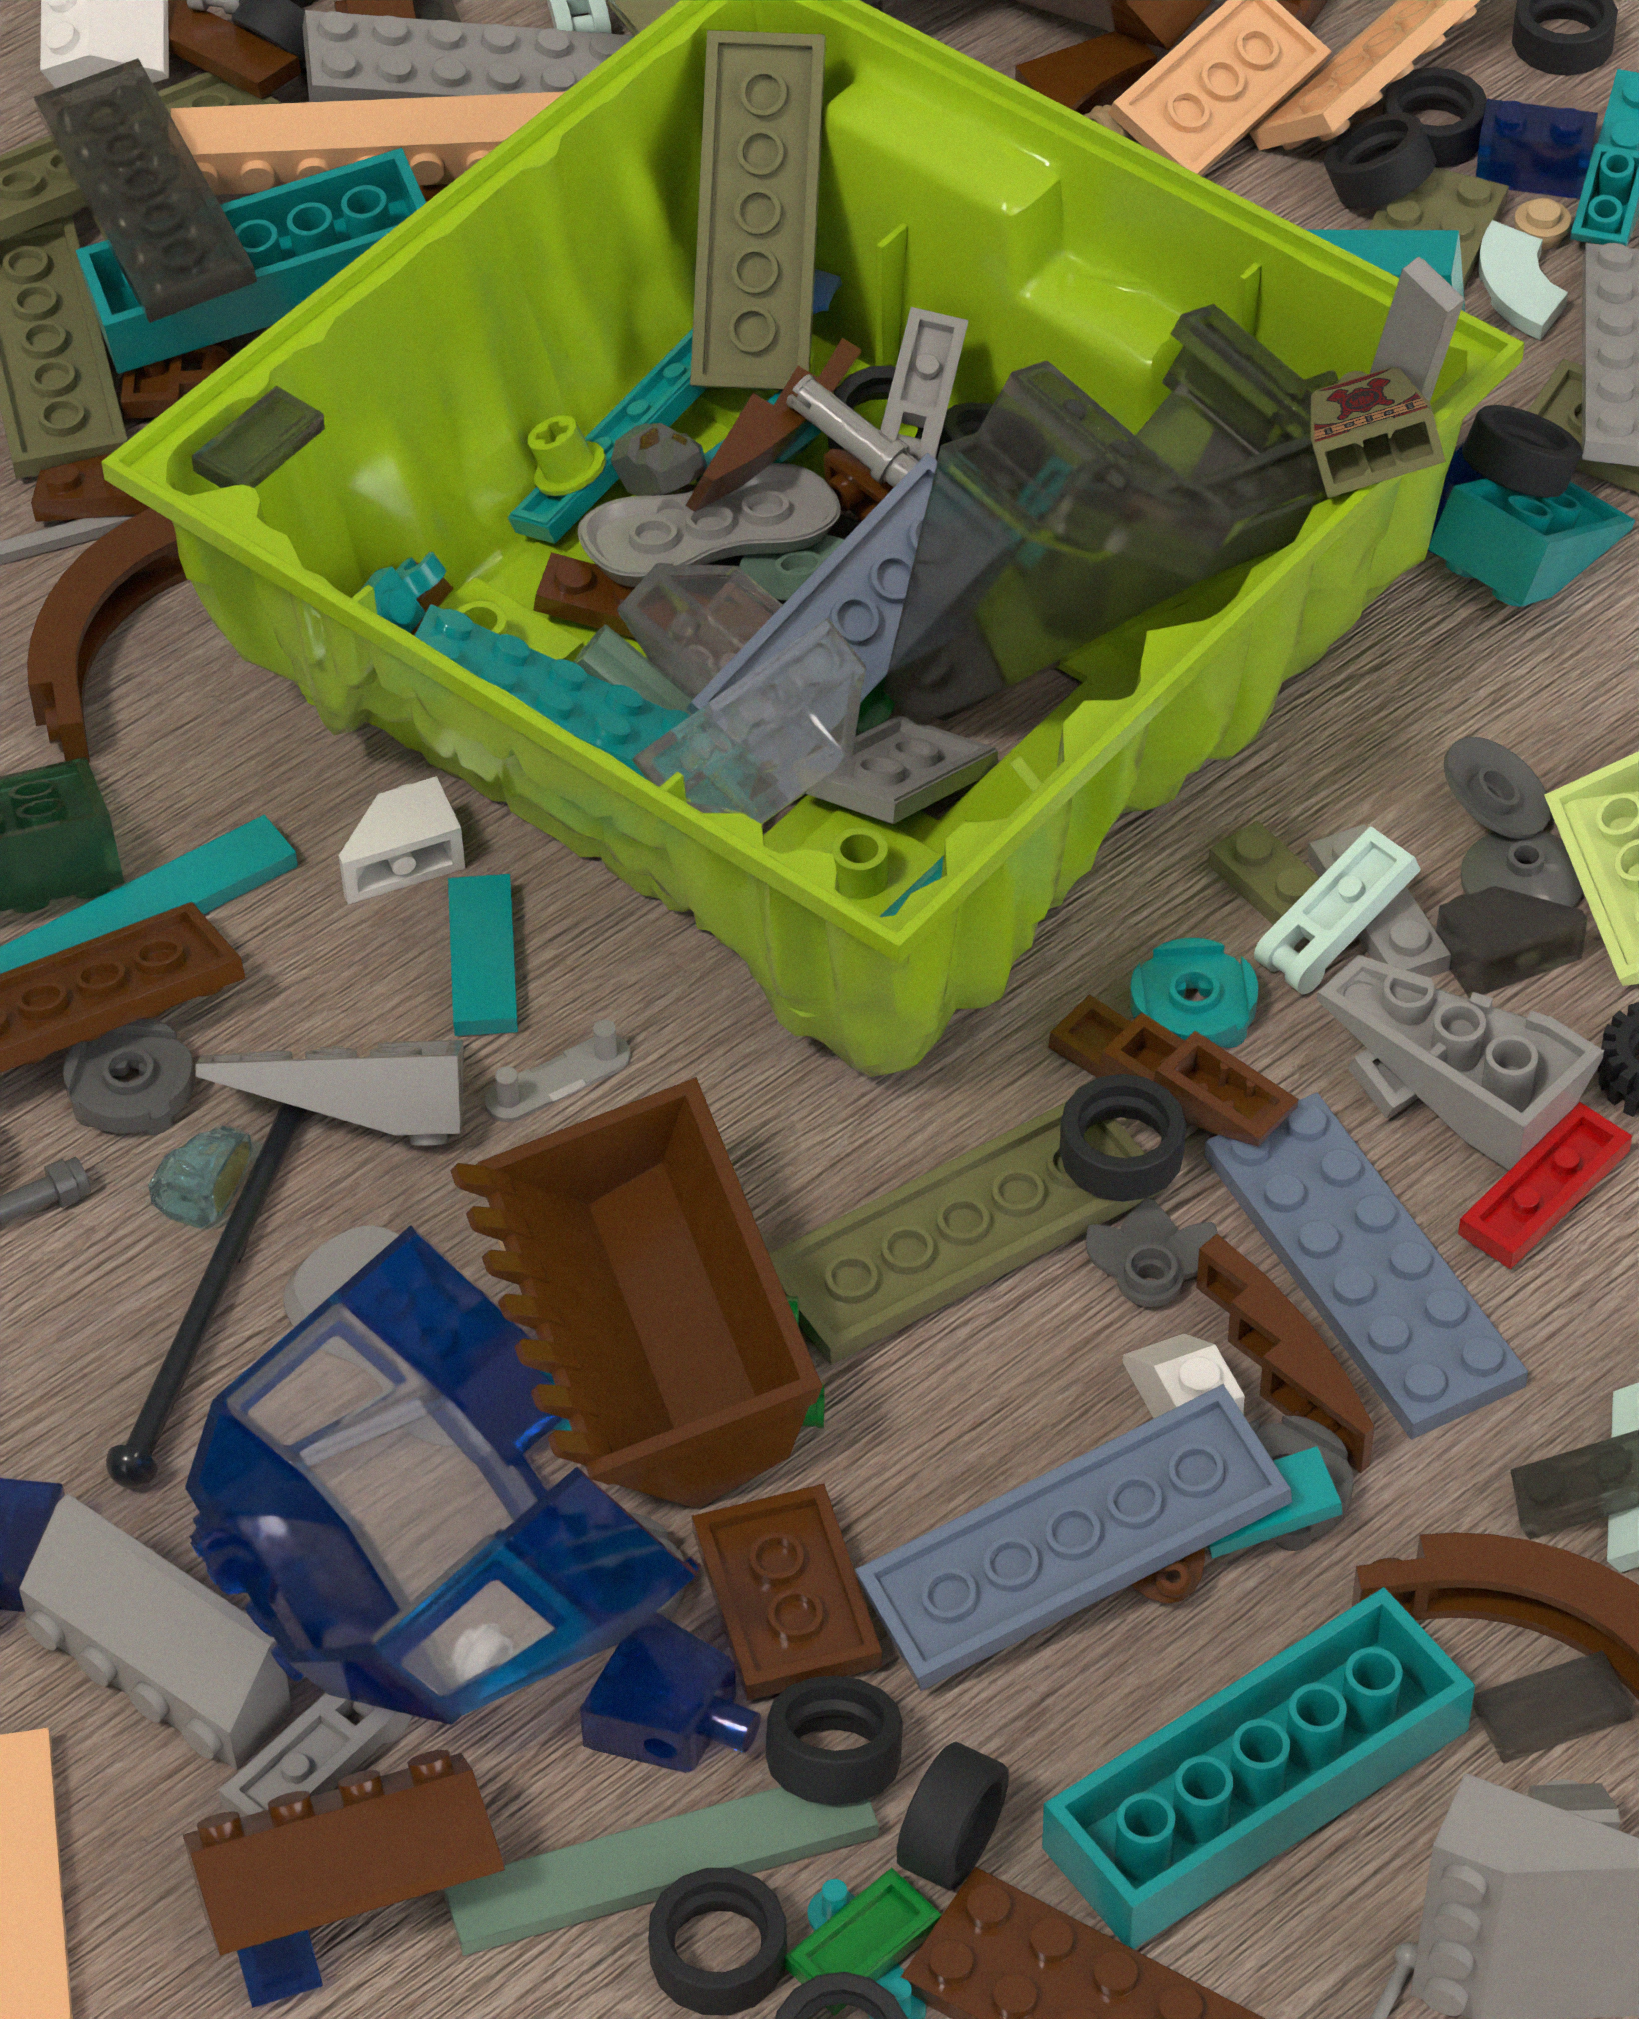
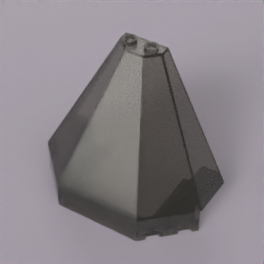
M1215 304L1181 314L1170 334L1184 346L1162 381L1172 392L1136 435L1130 432L1048 360L1013 371L978 432L941 445L883 692L900 706L904 716L917 724L928 725L934 718L947 722L1006 694L1257 565L1293 543L1313 505L1330 499L1327 498L1311 442V395L1318 389L1337 384L1339 380L1336 371L1329 370L1304 380Z

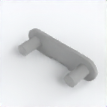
M600 1020L593 1026L594 1037L563 1051L562 1055L535 1068L526 1069L520 1073H517L514 1068L507 1066L498 1069L495 1074L496 1084L488 1090L485 1096L486 1110L492 1118L501 1122L521 1120L620 1072L629 1063L630 1048L624 1039L616 1035L615 1024L612 1021Z

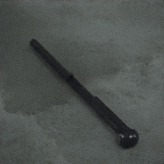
M282 1102L126 1445H117L108 1451L106 1458L107 1471L110 1477L122 1487H142L148 1484L157 1473L158 1468L151 1455L194 1363L195 1356L233 1272L244 1256L248 1239L307 1109Z

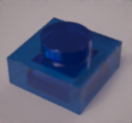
M308 1930L236 1951L252 2008L323 1986Z

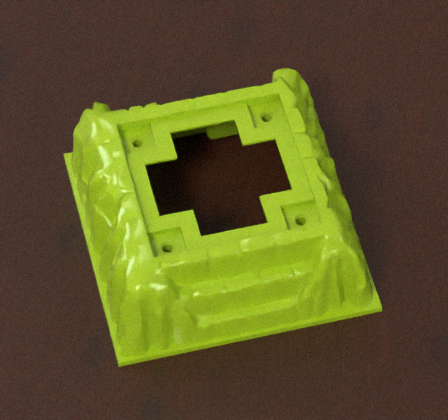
M680 0L102 461L104 480L172 521L176 532L179 558L186 578L193 584L212 622L233 645L242 660L295 682L302 694L305 695L307 702L316 706L323 724L334 736L354 731L364 722L377 726L389 733L406 748L421 752L428 763L453 777L465 780L474 790L490 800L506 802L512 813L556 838L579 857H600L608 871L641 895L661 899L668 910L680 912L692 910L697 929L711 931L722 944L735 951L748 963L750 974L762 988L778 1022L794 1036H809L823 1042L851 1068L870 1077L907 1071L916 1066L934 1044L939 1041L956 1009L983 1008L1001 999L1007 988L1013 962L1032 947L1038 922L1045 919L1048 909L1061 906L1074 883L1092 869L1102 840L1120 814L1144 811L1166 805L1176 798L1187 774L1198 771L1207 759L1229 761L1237 752L1254 741L1273 710L1282 682L1295 674L1304 673L1321 659L1330 645L1354 625L1361 616L1362 611L1402 573L1425 560L1445 476L1456 447L1463 418L1523 361L1525 342L1461 310L1430 400L1446 462L1349 491L1313 505L1296 540L1254 566L1246 578L1252 528L1236 543L1185 517L1194 471L1233 395L1239 389H1242L1292 414L1280 474L1291 468H1300L1308 472L1313 469L1307 446L1312 443L1311 395L1318 389L1337 384L1340 378L1349 372L1362 371L1370 374L1399 278L860 0ZM707 30L823 34L826 36L815 269L840 276L843 285L833 295L829 304V310L826 312L820 311L813 315L810 373L819 377L842 338L862 349L846 378L850 374L869 366L891 365L896 367L911 307L968 320L947 409L957 404L969 402L989 403L1012 409L1029 417L1044 430L1049 440L1042 470L1052 457L1058 454L1101 480L1105 488L1103 495L1053 555L1059 561L1028 589V594L1013 607H1009L992 623V631L1083 683L939 820L919 810L892 824L811 795L805 796L765 835H763L761 823L743 813H702L687 804L684 775L678 771L660 787L655 785L609 753L575 737L506 690L474 675L415 637V635L377 614L374 588L370 585L365 586L359 591L376 570L392 566L396 571L406 559L412 557L414 561L420 563L429 552H434L447 570L443 577L454 588L438 606L441 609H453L462 612L473 623L499 635H513L523 640L529 648L556 660L564 659L574 662L583 647L599 630V628L533 611L536 592L551 552L595 564L583 549L578 537L579 523L586 514L607 502L636 495L627 492L619 478L556 543L515 533L507 517L536 488L534 474L538 463L528 446L527 438L530 432L546 419L567 415L576 420L585 438L693 328ZM707 388L669 428L677 433H687L690 438L702 445L705 454L726 438L753 393L767 401L779 391ZM870 400L856 406L853 410L878 430H881L888 400ZM901 423L899 434L915 438L918 427ZM821 431L818 438L790 464L804 467L825 480L823 455L830 450L827 435ZM694 480L664 495L694 491L698 482ZM1020 497L1007 500L1015 504ZM618 634L649 661L652 662L654 660L653 651L628 636ZM1021 756L1042 784L1008 818L966 822L964 818L966 810L1010 762ZM943 856L942 876L940 879L912 892L896 915L879 917Z

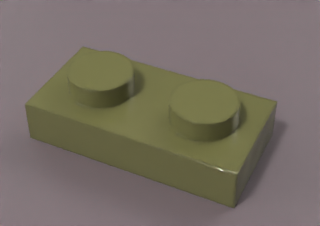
M1257 820L1209 849L1208 865L1273 925L1320 878Z

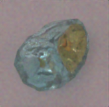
M218 1125L210 1131L197 1134L183 1146L165 1155L148 1184L151 1203L169 1219L199 1229L220 1218L238 1191L248 1168L253 1150L250 1135L231 1126Z

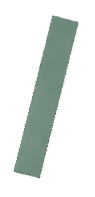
M777 1787L504 1865V1871L447 1887L443 1890L462 1955L465 1956L657 1901L660 1894L681 1876L704 1868H735L747 1874H752L878 1838L879 1824L869 1798L859 1803L829 1805L806 1801L785 1791L782 1787Z

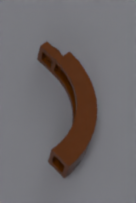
M152 508L124 521L85 550L60 577L48 594L37 616L30 638L27 659L29 693L36 726L47 725L50 744L62 742L66 766L90 763L83 700L90 668L99 650L119 624L138 607L159 593L188 580L179 558L173 523L170 519Z
M1453 1532L1420 1534L1416 1559L1383 1558L1371 1564L1356 1566L1352 1607L1385 1587L1415 1621L1441 1618L1482 1619L1529 1629L1556 1639L1585 1654L1608 1670L1639 1701V1585L1598 1562L1561 1548L1531 1540L1495 1534Z

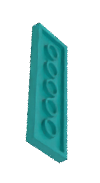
M430 604L415 634V637L474 675L506 690L575 737L609 753L655 785L660 787L678 771L684 775L687 804L700 812L746 813L759 775L706 726L699 724L690 714L681 710L663 708L643 699L637 691L628 686L609 684L587 674L582 667L574 662L564 659L556 660L535 651L518 637L508 634L499 635L473 623L462 612L453 609H441Z

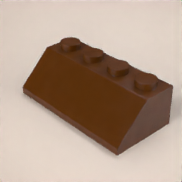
M448 1750L425 1752L411 1758L407 1762L409 1767L407 1769L383 1776L377 1770L354 1773L338 1782L339 1789L312 1797L308 1791L286 1793L270 1800L267 1803L268 1810L241 1818L239 1813L234 1811L215 1814L198 1822L197 1831L183 1834L202 1911L219 1955L228 1954L504 1871L502 1856L473 1770L462 1753L450 1756Z

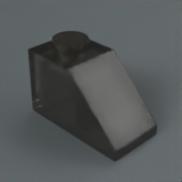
M1493 886L1473 894L1459 895L1448 903L1440 905L1436 932L1451 953L1450 971L1470 999L1472 992L1484 995L1581 960L1588 918L1581 909Z

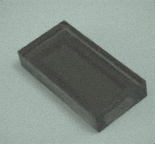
M276 385L192 455L193 471L220 488L234 485L239 486L240 484L255 488L325 429L324 414Z
M1603 1650L1475 1693L1472 1706L1502 1763L1629 1721L1632 1718L1634 1708Z

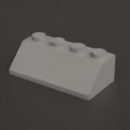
M68 1493L57 1503L19 1588L27 1618L24 1623L30 1635L43 1647L52 1651L59 1647L75 1658L82 1671L95 1683L101 1686H107L111 1683L126 1693L135 1708L147 1719L157 1723L163 1719L181 1731L185 1741L201 1756L207 1759L217 1756L238 1770L293 1712L280 1636Z

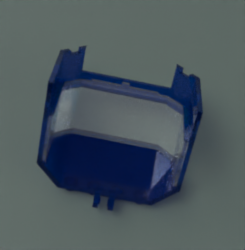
M412 1225L212 1400L185 1489L200 1512L193 1518L196 1529L190 1536L192 1540L190 1542L191 1546L199 1558L202 1557L208 1568L206 1571L211 1580L227 1595L248 1593L251 1599L244 1605V1608L253 1622L266 1635L271 1638L274 1637L277 1644L270 1652L278 1665L290 1678L299 1683L307 1677L331 1696L452 1725L462 1715L619 1644L695 1578L701 1565L692 1556L684 1562L679 1559L578 1467H575L550 1490L547 1488L524 1453L564 1418L542 1412L534 1403L531 1395L533 1388L538 1384H554L543 1371L524 1366L518 1359L514 1348L515 1344L523 1338H532L519 1324L506 1320L502 1315L500 1307Z

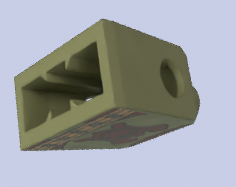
M1389 367L1370 374L1362 371H1352L1343 375L1337 384L1318 389L1311 395V442L1327 498L1446 462L1430 403L1398 367Z

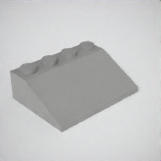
M1464 1773L1432 1848L1410 1995L1422 1999L1430 2008L1448 2016L1463 2015L1471 2019H1571L1639 2016V1838Z

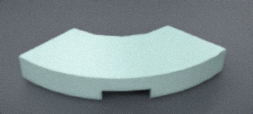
M1492 220L1485 231L1480 248V281L1482 280L1491 297V305L1507 322L1525 334L1541 340L1566 308L1568 292L1551 283L1539 269L1538 260L1541 255L1543 239Z

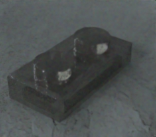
M1639 1430L1511 1469L1520 1527L1529 1540L1639 1507Z

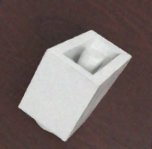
M437 776L413 784H405L396 789L379 793L339 854L343 892L348 905L465 869L461 826Z
M1181 1334L1123 1355V1364L1153 1418L1222 1384L1225 1385L1243 1414L1245 1396L1217 1346L1213 1343L1187 1334Z

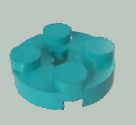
M1205 938L1171 940L1153 949V958L1146 961L1142 967L1139 962L1134 969L1130 986L1131 1013L1135 1019L1143 1012L1183 1040H1186L1194 1031H1197L1221 1048L1237 1047L1246 1039L1247 1029L1257 1012V976L1251 964L1242 956L1240 964L1234 957L1224 953L1225 945L1214 940ZM1198 988L1200 996L1208 998L1200 1001H1190L1183 997H1185L1186 989Z

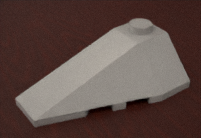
M1357 955L1317 992V1001L1466 1143L1507 1170H1510L1576 1106L1603 1059L1604 1050L1553 1017L1530 1010L1528 1017L1517 1015L1493 1007V998L1476 992H1472L1470 999L1435 988L1432 979L1361 955Z
M463 1040L378 1043V1048L371 1049L370 1056L357 1057V1050L344 1048L343 1046H329L306 1051L305 1059H292L291 1051L272 1050L202 1055L196 1063V1077L388 1134L410 1135V1144L425 1146L449 1143V1134L461 1133L463 1126Z

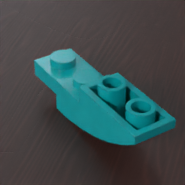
M1617 69L1598 143L1594 145L1570 239L1599 245L1618 243L1628 246L1639 215V73Z

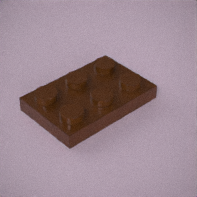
M825 1484L691 1516L692 1532L747 1701L781 1693L788 1686L809 1678L835 1675L845 1677L882 1667V1650Z

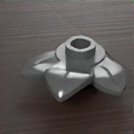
M1146 1198L1128 1214L1120 1229L1100 1224L1089 1225L1086 1235V1249L1090 1260L1097 1268L1117 1278L1119 1290L1124 1297L1140 1306L1157 1307L1173 1301L1180 1294L1183 1281L1197 1275L1199 1248L1215 1234H1218L1213 1222L1189 1225L1178 1231L1165 1211L1153 1199ZM1144 1278H1154L1157 1280H1146Z

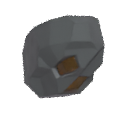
M645 423L632 428L615 441L611 463L627 492L636 496H658L672 492L691 483L707 469L702 445L690 438L687 433H677L662 423Z

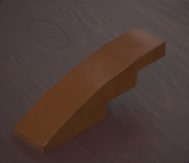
M842 338L819 377L798 365L774 405L753 393L685 506L697 512L742 487L780 458L812 425L810 421L796 410L786 405L789 395L798 396V394L792 391L796 384L804 376L810 374L818 383L834 394L835 389L845 380L862 349Z
M1090 994L1050 1032L1048 1048L1096 1078L1117 1074L1146 1077L1170 1091L1181 1104L1186 1122L1206 1131L1257 1147L1298 1107V1098L1197 1031H1194L1186 1040H1183L1143 1012L1131 1022Z
M1215 1234L1199 1248L1196 1288L1230 1314L1228 1342L1262 1367L1259 1395L1286 1416L1308 1418L1330 1429L1343 1442L1348 1452L1347 1461L1349 1465L1359 1473H1362L1370 1466L1375 1426L1346 1372L1311 1323L1268 1276L1219 1234Z

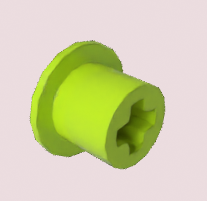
M560 415L546 419L538 424L527 438L528 446L538 463L534 474V482L536 487L546 495H567L584 488L598 477L606 464L604 449L597 443L586 441L576 420L571 416Z

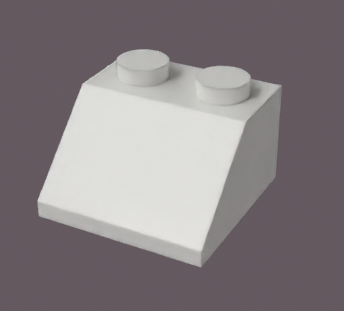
M41 0L40 71L72 109L169 78L168 0Z

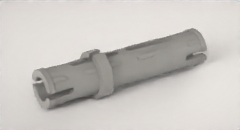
M810 374L804 376L793 388L792 391L798 394V396L796 397L791 394L787 398L786 405L789 408L796 410L870 468V477L879 484L887 482L892 487H895L919 462L909 454V445L901 439L892 441L818 383Z

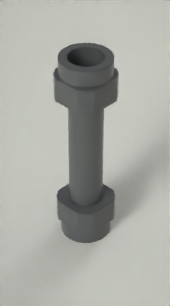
M77 1157L66 1161L60 1159L44 1166L45 1177L1 1195L0 1224L53 1201H57L59 1206L64 1208L80 1201L81 1196L91 1193L88 1177Z

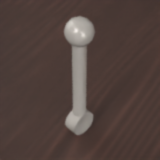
M1405 1942L1397 1948L1395 1953L1397 1966L1370 2019L1387 2018L1410 1971H1413L1415 1968L1418 1944Z

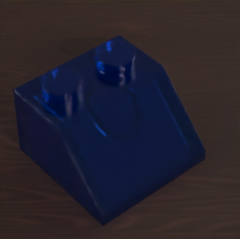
M1487 99L1480 133L1476 177L1509 186L1508 190L1580 199L1595 145L1599 122L1598 113L1573 108L1526 104L1518 101Z

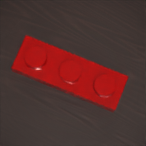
M1579 1102L1460 1218L1458 1235L1511 1270L1630 1152L1632 1135Z

